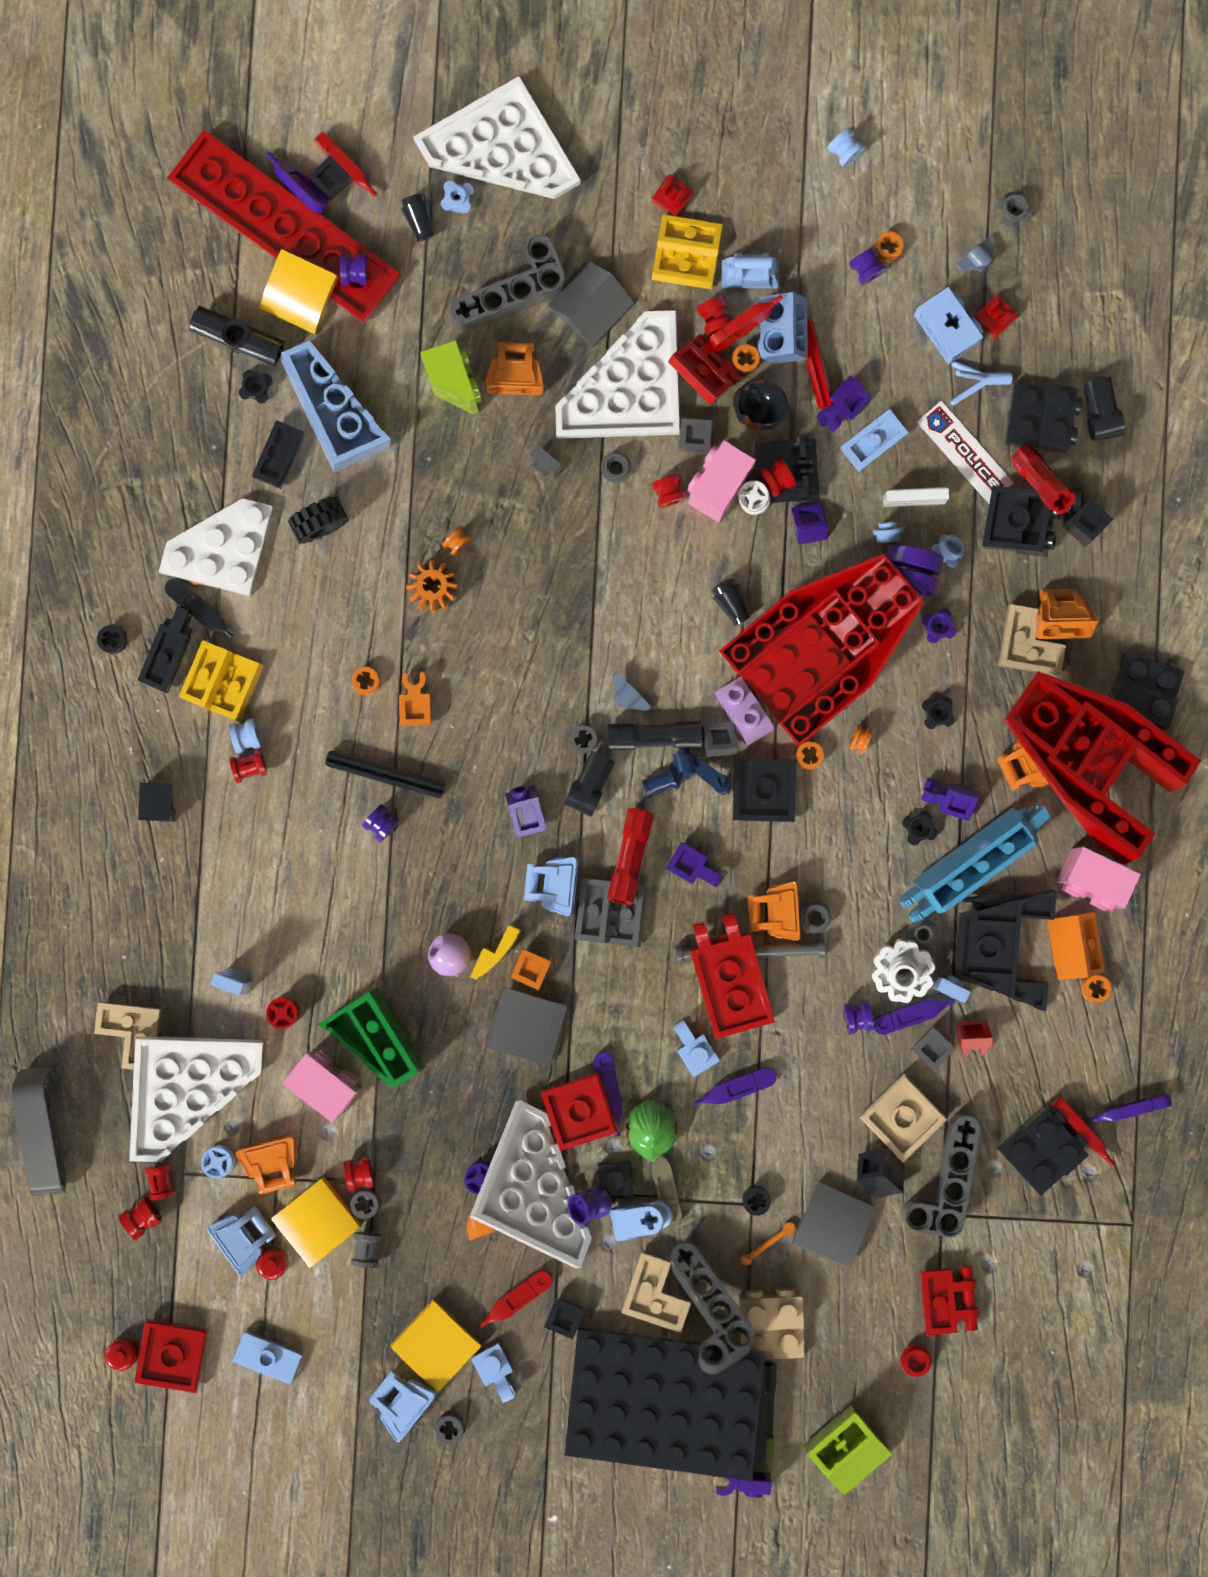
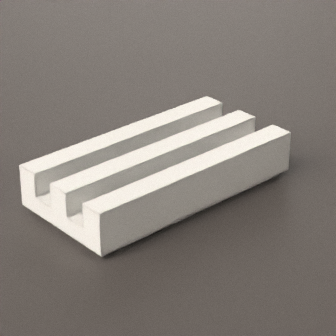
M949 488L890 489L883 495V507L945 504L949 500Z

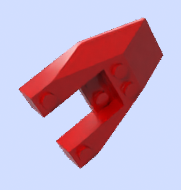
M1040 671L1034 674L1004 719V722L1064 805L1097 845L1123 865L1139 859L1156 834L1106 796L1126 763L1129 761L1169 793L1187 785L1201 763L1199 758L1129 704Z

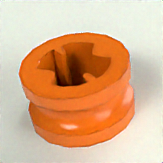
M892 231L881 234L875 244V248L878 251V259L886 263L897 260L904 247L901 236ZM886 240H889L890 245L896 244L897 247L894 248L893 254H889L887 249L882 250L881 247L884 246Z
M749 344L737 347L732 356V362L736 366L735 370L744 375L753 373L757 369L760 360L758 350ZM750 353L753 356L751 362L754 363L751 366L747 363L743 366L739 364L741 357H738L739 354L746 356Z
M459 526L448 536L442 546L444 548L449 547L451 554L455 556L466 547L473 536L465 534L464 527Z
M361 667L352 675L351 682L353 688L361 695L370 696L379 690L381 680L374 669ZM365 673H370V678L374 681L372 687L367 685L368 689H362V684L358 682L361 675L365 677Z
M857 724L849 750L858 749L860 754L864 755L873 729L869 727L865 730L861 724Z
M805 742L798 747L795 759L801 768L812 770L821 765L824 760V752L819 744ZM804 748H807V751L810 748L817 751L814 755L817 759L816 763L812 764V761L809 764L804 763L805 755L802 753Z
M1104 976L1087 977L1081 984V993L1090 1002L1102 1003L1111 995V984ZM1096 980H1099L1103 993L1102 995L1096 994V998L1091 996L1093 991L1089 988L1091 982L1096 984Z

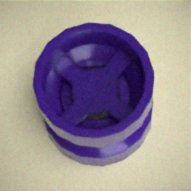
M601 1186L589 1188L585 1192L575 1193L568 1199L569 1214L572 1220L580 1225L591 1222L594 1218L598 1219L607 1216L612 1208L610 1196Z

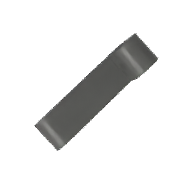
M539 234L534 235L528 240L526 253L530 270L456 298L451 305V314L456 327L465 331L472 330L553 299L565 288V275L550 238ZM537 247H544L548 250V254L538 258L532 254V251ZM548 275H555L560 281L555 286H547L543 280ZM519 286H527L531 290L530 294L526 297H518L514 292ZM491 297H499L502 303L497 308H490L486 305V301ZM480 302L481 309L483 312L481 314H479V310L476 305V303ZM466 308L470 312L469 318H464L461 314L462 309Z
M53 1066L21 1069L12 1084V1101L31 1196L58 1194L66 1191V1173L52 1102L56 1092V1074Z
M958 1113L949 1120L934 1203L923 1200H910L903 1205L901 1217L911 1230L943 1237H955L962 1232L981 1133L978 1121L972 1116ZM966 1121V1124L971 1126L970 1132H964L962 1140V1133L957 1128L958 1125H964ZM954 1141H964L969 1145L968 1147H965L960 1144H954ZM958 1151H963L966 1155L965 1163L960 1167H953L951 1163L952 1156ZM953 1182L959 1183L960 1193L954 1198L947 1197V1186ZM915 1208H922L924 1210V1218L921 1222H910V1212ZM945 1214H954V1225L948 1229L941 1228V1218Z
M680 1243L672 1250L670 1268L715 1333L701 1345L698 1363L704 1372L717 1374L751 1350L754 1341V1331L698 1249L690 1243ZM682 1256L684 1259L691 1258L690 1268L685 1262L679 1263V1257ZM704 1280L710 1284L711 1289L707 1292H700L695 1288L694 1284ZM722 1306L729 1311V1315L726 1318H718L713 1314L712 1310L715 1307ZM740 1332L747 1337L748 1341L743 1345H737L731 1340L730 1336ZM709 1350H715L721 1354L722 1359L719 1362L711 1363L705 1358L704 1354Z

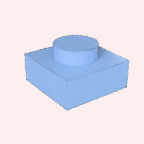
M948 975L947 979L938 977L933 986V989L962 1003H966L970 991L963 988L965 982L951 975Z

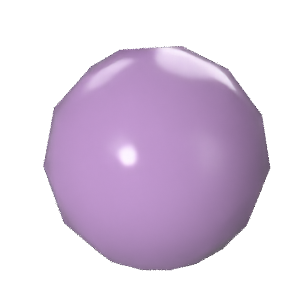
M451 933L436 937L428 951V960L432 969L444 976L460 974L467 969L471 959V949L467 941L461 936Z

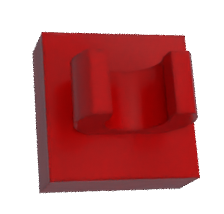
M669 174L652 196L651 202L669 215L678 217L694 195V191Z
M998 294L974 316L994 340L1018 317Z
M987 1020L956 1022V1035L964 1057H969V1049H979L980 1055L985 1056L986 1048H992L993 1039Z

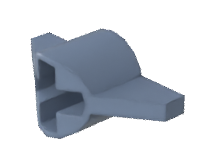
M992 236L988 237L957 263L956 267L959 270L984 271L993 260L992 253L995 239Z
M618 672L612 676L615 701L619 706L648 711L651 708Z

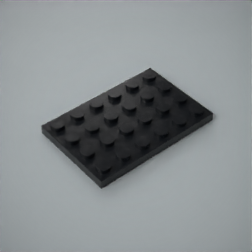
M579 1327L577 1331L564 1456L752 1481L766 1352L750 1350L745 1356L717 1374H708L700 1368L698 1363L699 1350L703 1343ZM709 1350L704 1354L705 1358L711 1363L719 1362L722 1359L721 1354L715 1350Z

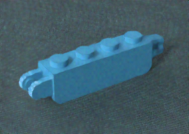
M1040 803L1033 805L1027 810L1022 808L1016 811L1014 808H1011L913 880L915 885L899 898L900 905L907 908L921 898H925L924 901L909 913L908 916L912 922L920 921L933 911L937 913L948 911L1035 847L1039 841L1036 835L1040 831L1039 827L1051 818L1050 814Z

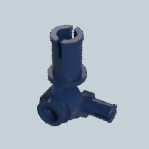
M689 748L681 749L672 755L674 760L667 767V771L642 780L649 798L672 788L678 790L685 779L698 775L721 795L729 794L731 791L730 779L716 771L694 753H691Z

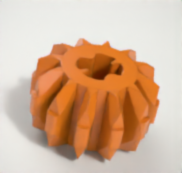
M434 560L429 561V570H425L424 565L419 563L417 567L421 574L409 573V577L416 581V583L406 585L408 591H417L409 597L410 601L413 603L421 599L418 605L421 611L426 608L428 603H430L431 613H436V604L440 603L444 610H447L448 605L445 599L447 598L454 602L457 599L453 593L449 592V590L459 589L458 583L450 582L456 577V573L450 571L445 574L447 564L444 562L439 566L438 570H436ZM432 580L435 584L441 583V585H437L439 589L437 593H433L431 590L425 591V588H429L427 585L429 581Z

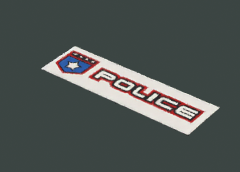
M942 401L917 421L919 426L988 504L990 503L992 485L1010 487L1014 483Z

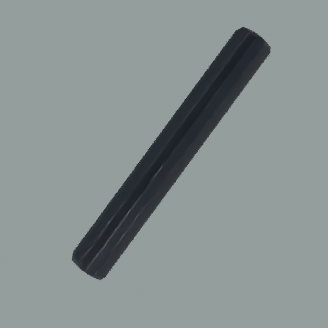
M332 750L326 756L325 765L330 768L438 799L442 798L444 794L445 784L437 780Z

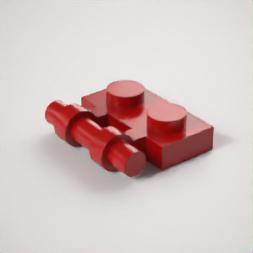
M701 334L672 354L667 361L710 405L743 379L735 370L736 366L731 360L727 362L714 350L710 341L708 342Z
M972 1266L960 1267L961 1279L953 1280L951 1268L919 1270L926 1336L958 1333L957 1320H965L966 1331L978 1330L977 1318L980 1317V1311L975 1301L977 1279L973 1278ZM962 1291L963 1307L955 1308L954 1292Z

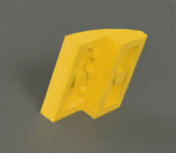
M662 214L651 280L712 290L723 224Z
M281 249L269 277L260 309L316 335L328 309L326 304L339 277Z
M202 640L179 697L241 722L264 665Z
M508 925L496 951L487 947L483 948L470 977L476 980L496 966L512 948L522 930L513 925Z
M324 1176L271 1218L309 1268L362 1226Z
M432 1299L390 1344V1347L422 1379L439 1392L479 1350L481 1344L473 1335L457 1323L453 1315Z

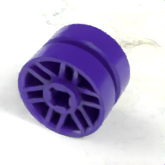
M899 545L889 546L886 557L920 597H935L939 580L931 575L941 574L944 557L920 548Z

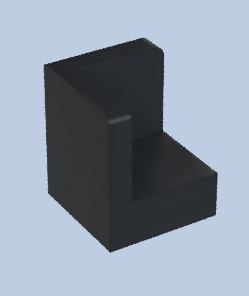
M1090 498L1063 525V528L1080 544L1086 547L1105 529L1113 518Z
M140 782L138 820L175 822V809H171V784Z
M886 1148L860 1153L858 1155L856 1182L875 1198L903 1193L905 1166Z

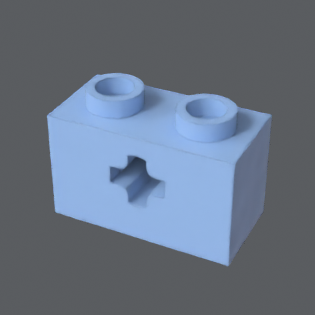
M949 287L919 306L914 314L948 365L976 347L983 339L981 334L983 331L979 322L974 317L970 318L964 310V301L958 293H952ZM947 321L949 323L954 321L957 325L955 328L953 326L947 328L945 323Z

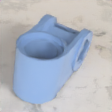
M657 1200L640 1204H625L611 1208L610 1217L615 1240L625 1241L658 1233L672 1222L673 1211L666 1202Z

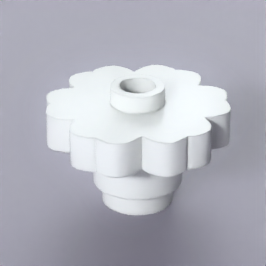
M900 938L895 941L893 947L887 944L883 945L879 952L874 955L873 959L876 968L871 973L872 979L879 992H888L891 1001L908 1003L913 995L923 997L933 985L930 974L935 970L934 962L928 950H919L916 941H906ZM900 969H909L905 974L898 973Z

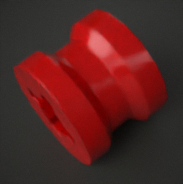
M783 459L776 461L775 466L772 468H763L759 471L764 485L773 498L780 495L781 490L785 488L791 489L796 486L794 477Z
M680 474L661 478L651 484L652 490L657 492L659 508L673 506L688 498L686 492L681 489L680 483L682 480Z
M290 997L277 998L269 1003L266 1009V1017L273 1027L285 1029L293 1026L298 1021L300 1008L298 1003Z
M369 1156L362 1157L360 1161L356 1162L352 1160L343 1161L344 1176L349 1192L355 1191L359 1186L374 1187V1175Z

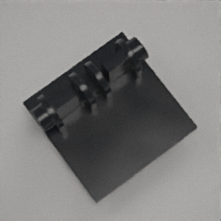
M799 436L791 441L754 443L757 481L763 483L759 473L761 469H770L775 466L776 461L783 459L796 483V486L791 489L785 488L781 490L780 495L775 498L770 495V503L820 500L816 439Z

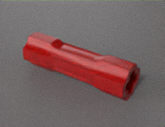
M1029 445L1018 447L1016 453L1011 456L1012 466L1022 477L1026 478L1050 510H1054L1057 514L1068 512L1070 506L1075 503V493L1064 481L1057 477L1036 449H1032Z
M628 808L618 860L607 896L608 900L624 905L634 904L640 868L654 819V814L649 811Z

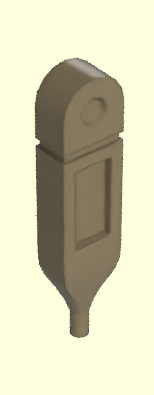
M662 1154L655 1162H652L651 1169L658 1200L666 1202L673 1211V1219L669 1226H676L682 1220V1212L678 1203L679 1199L670 1163Z

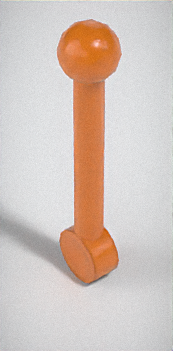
M792 1222L784 1223L781 1231L751 1253L743 1254L740 1258L741 1264L744 1266L750 1265L754 1257L784 1235L793 1234L795 1232V1225Z

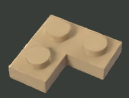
M1013 604L1008 605L998 666L1035 673L1040 671L1052 676H1061L1066 645L1036 640V617L1039 609Z
M98 1002L94 1034L125 1037L121 1068L134 1070L136 1036L159 1037L162 1009Z
M641 1251L621 1313L681 1333L691 1301L662 1291L671 1261Z

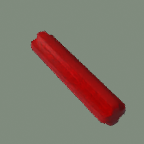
M810 319L807 320L808 359L806 364L819 410H823L834 405L829 399L833 394L814 322Z

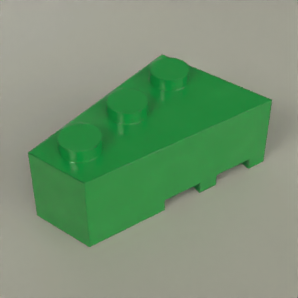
M378 987L317 1024L324 1031L327 1030L339 1040L346 1050L349 1049L360 1058L366 1067L392 1089L427 1067Z

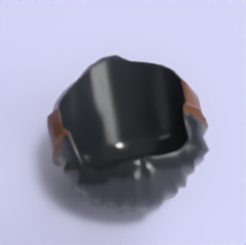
M755 378L754 380L747 381L734 392L732 400L738 421L751 430L772 429L791 416L787 396L781 387L778 386V383Z

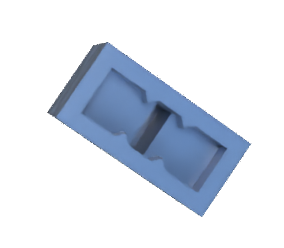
M794 292L760 297V303L773 300L779 295L783 297L774 306L769 317L760 324L758 350L761 354V359L773 364L807 360V298ZM783 309V314L778 319L779 312ZM784 339L783 346L779 349V343Z

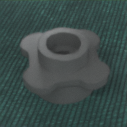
M1021 192L1011 195L1007 199L1002 197L997 202V208L1001 210L1003 215L1002 223L1006 227H1011L1015 222L1019 221L1027 222L1031 218L1032 214L1028 210L1026 196ZM1015 207L1017 211L1012 212L1011 208Z

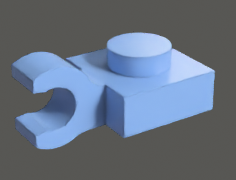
M684 1020L673 1026L684 1044L677 1049V1052L693 1077L720 1061L703 1033L694 1038Z
M500 1342L471 1357L485 1387L494 1382L503 1403L515 1397L516 1393L506 1376L512 1373L514 1369Z

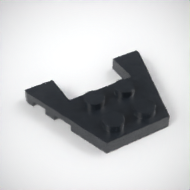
M1047 890L959 913L954 966L955 977L990 991H996L1008 996L1010 999L1031 1005L1038 1010L1046 1011L1048 982L1016 979L1021 919L1054 920L1057 892L1055 890Z

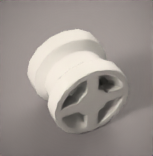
M749 481L741 486L738 492V500L745 512L751 515H758L768 509L770 495L763 483Z

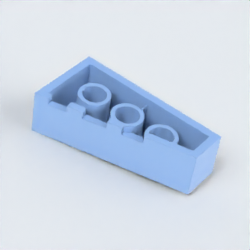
M310 340L281 352L282 365L334 473L390 448L391 439L381 430L370 413L362 407L352 391L339 379L333 368Z

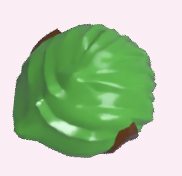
M647 1099L630 1111L629 1120L626 1123V1138L629 1139L631 1146L636 1152L651 1162H655L662 1154L673 1147L678 1136V1124L675 1120V1113L655 1099Z

